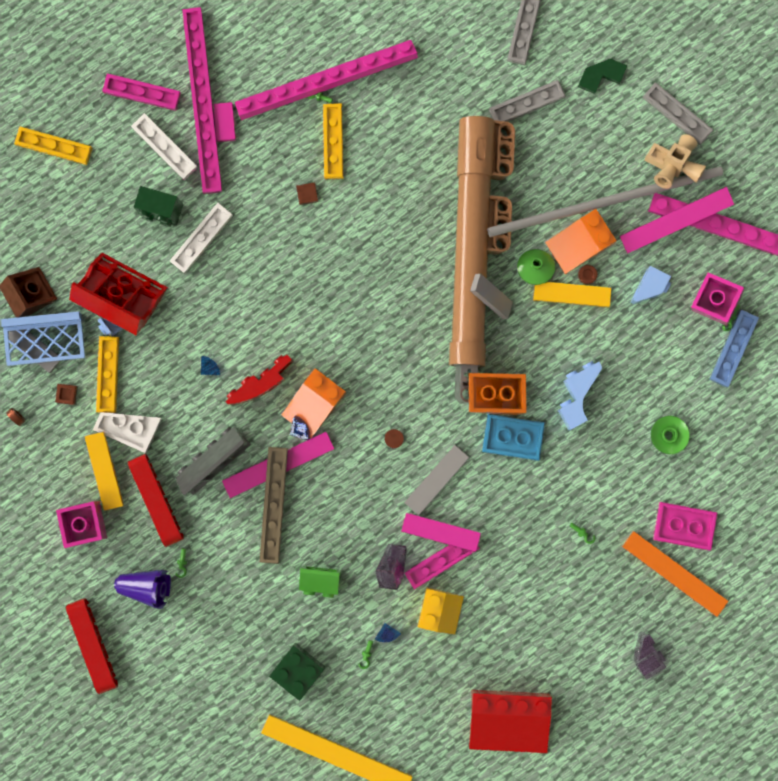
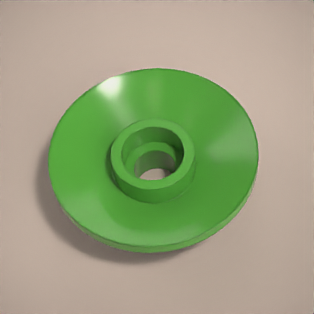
M532 249L520 256L517 263V271L525 282L532 285H541L553 277L555 262L547 252ZM538 262L540 266H535L533 263Z
M662 417L652 426L651 441L654 447L664 454L679 453L689 442V429L685 422L678 417ZM666 432H670L672 434V437L670 439L666 438Z

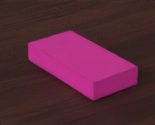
M233 103L213 104L216 141H236Z

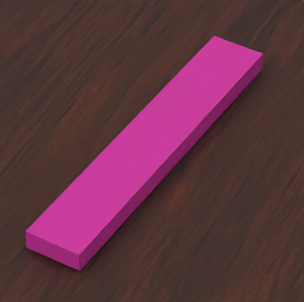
M724 187L619 237L628 254L734 205L728 188Z
M327 432L288 449L286 472L334 450ZM267 460L223 480L222 482L229 498L266 482Z

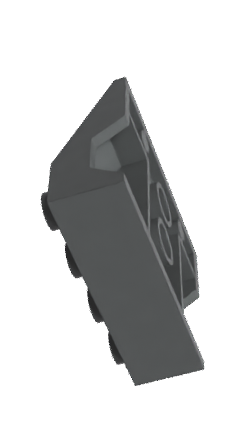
M228 427L221 433L223 437L218 441L213 440L209 443L207 451L203 454L201 452L192 459L194 462L191 465H185L178 471L179 475L176 477V481L184 496L190 493L194 495L251 445L236 427L232 429Z

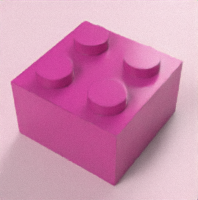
M708 272L691 306V310L728 326L743 295L744 287Z
M100 501L56 510L64 548L107 539Z

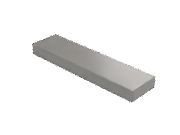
M521 0L507 62L525 66L541 0Z
M556 80L491 107L489 111L494 120L509 122L562 100L566 96L559 80Z
M656 82L642 97L683 132L694 137L699 145L713 131L711 127Z
M454 445L404 503L419 515L469 457Z

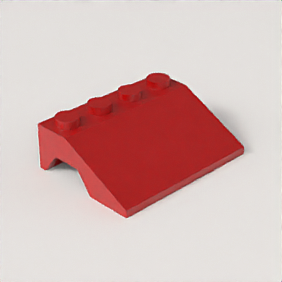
M101 253L90 264L78 284L72 283L69 300L137 335L146 325L168 287ZM117 265L120 266V267H122L123 269H125V270H127V271H129V272H131V273H133V274L139 276L140 278H142V279H144V280H146V281H142L141 279H139V278H137V277H135V276H133V275L127 273L126 271H124V270L118 268ZM151 283L154 284L155 286L161 288V290H159V289H157L156 287L152 286Z
M471 691L472 706L469 749L547 753L552 697L549 693Z

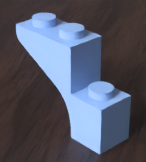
M593 361L582 366L584 368L583 371L577 373L575 370L567 374V379L563 381L574 402H571L569 399L560 404L561 409L557 410L568 430L588 421L583 411V399L602 369L600 362L596 364Z

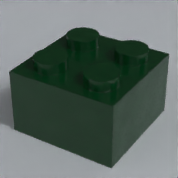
M140 186L133 208L138 212V215L142 216V219L153 222V219L160 221L161 225L171 227V225L177 226L183 203L175 195Z
M294 643L269 677L300 701L324 671L325 666L298 644Z

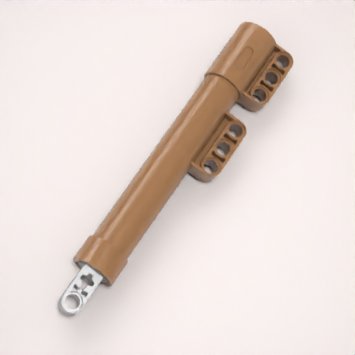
M468 116L459 120L457 178H459L452 342H450L449 366L456 367L455 399L461 404L469 403V397L466 400L462 396L464 390H467L469 393V378L464 376V373L468 375L469 373H478V368L485 367L486 344H484L486 304L470 292L475 274H482L487 279L488 254H501L508 250L511 244V232L489 237L487 228L497 226V222L502 224L512 222V202L507 197L490 195L491 180H503L513 172L515 128L510 122L497 121L484 116ZM501 129L506 131L507 136L501 133ZM500 148L505 149L506 155L501 153ZM500 166L505 169V174L500 171ZM498 203L503 205L504 211L498 208ZM497 240L502 243V249L497 247Z

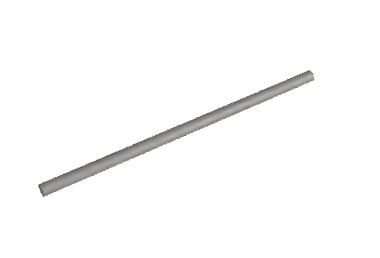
M722 167L704 170L698 182L722 176ZM685 175L674 178L672 186L668 189L662 188L655 183L487 228L489 237L501 235L696 182Z

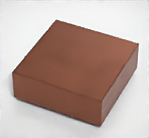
M315 182L296 185L299 205L318 202Z
M57 384L55 403L75 405L78 386Z

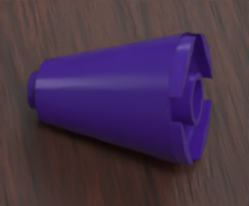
M167 570L120 574L114 581V588L118 594L153 608L163 609L167 603L164 602L165 596L170 595L171 577L166 574Z

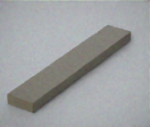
M268 447L260 563L279 564L288 448Z

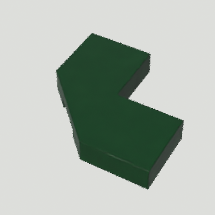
M607 59L587 67L578 87L595 94L602 78L620 84L627 65L613 59Z

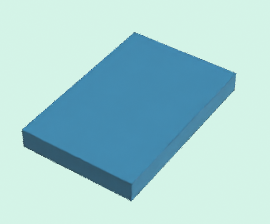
M488 414L482 452L539 461L545 423Z

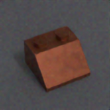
M40 267L8 275L0 284V290L16 318L31 315L57 300Z

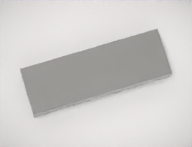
M475 274L470 292L502 319H508L513 302L482 274Z
M17 331L9 332V340L14 344L22 336ZM30 332L26 335L34 342L37 339V337H35ZM24 337L18 347L26 352L32 343ZM42 341L37 343L44 350L48 347ZM35 346L28 355L33 359H38L43 352ZM52 349L47 352L52 357H58V354ZM61 361L38 364L47 372L52 373Z

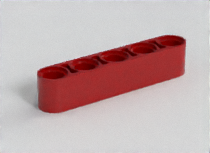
M145 453L128 461V466L163 545L168 547L183 540L184 536L179 531L181 530L175 515L172 516L171 506L167 498H164L163 488L159 480H156L155 470L152 464L148 462L150 459Z
M86 598L67 604L66 611L94 688L100 695L118 688V681L114 678L116 675L111 662H108L109 656L104 643H101L102 637L99 629L94 624L96 621L92 610L87 605L89 602Z

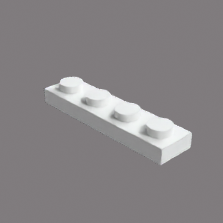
M145 113L131 126L184 181L198 168Z
M217 203L171 258L170 262L186 274L233 215Z

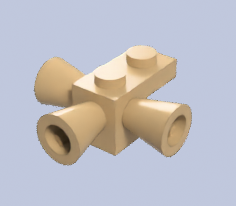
M687 134L682 135L678 144L674 143L670 151L656 143L653 144L644 161L662 169L654 177V181L658 186L665 189L670 188L674 177L678 178L681 172L685 173L694 182L697 183L706 166L688 161L691 152L698 145L694 137Z

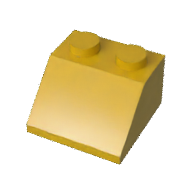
M426 587L418 620V628L455 634L464 596Z

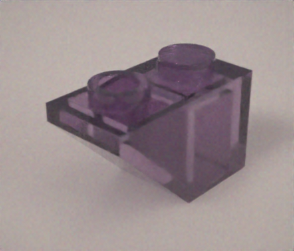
M644 632L638 633L633 662L641 675L647 680L666 668L664 664L666 659L660 651H656L653 647L655 642L650 634L646 635Z

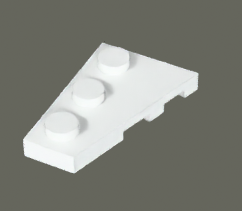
M101 412L93 430L97 432L105 431L106 436L147 453L162 418Z

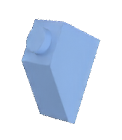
M650 266L647 268L630 303L636 304L660 296L663 292L666 293L671 285V282H669L671 276Z

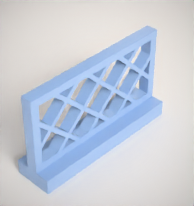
M79 311L1 319L7 366L85 358L82 313ZM70 325H77L78 333L72 338L65 331ZM51 327H56L61 331L54 340L46 334ZM31 329H37L41 333L35 342L26 336ZM9 331H17L22 335L15 344L9 340ZM63 333L71 339L65 348L57 343V340ZM43 336L52 341L46 350L37 345ZM24 337L32 343L26 352L18 347ZM73 342L80 346V354L72 355L67 351ZM54 344L63 350L58 357H52L47 353ZM35 346L43 352L38 359H33L28 355ZM15 348L24 354L19 361H11V353Z

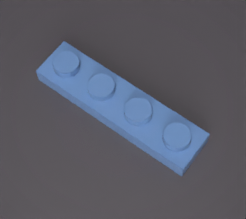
M743 310L739 311L709 380L726 388L729 387L759 317Z

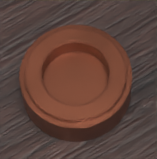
M591 265L581 267L578 272L579 281L586 285L592 284L597 279V270Z
M10 408L6 412L7 416L18 426L25 422V418L15 408Z
M391 429L385 434V443L388 447L398 448L402 445L404 437L399 430Z

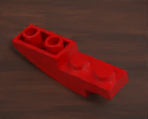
M287 354L279 356L274 361L275 365L271 369L267 368L261 373L260 380L254 375L252 377L247 376L241 382L242 386L238 390L234 389L227 395L228 399L225 402L228 405L242 404L270 392L285 380L280 373L293 360Z

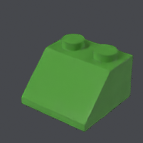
M302 566L300 568L299 590L303 591L305 595H315V592L323 593V597L334 598V595L339 594L341 570Z

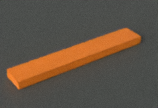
M633 531L622 545L624 549L716 617H718L729 602Z

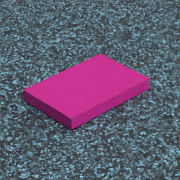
M659 502L653 540L711 551L717 512Z

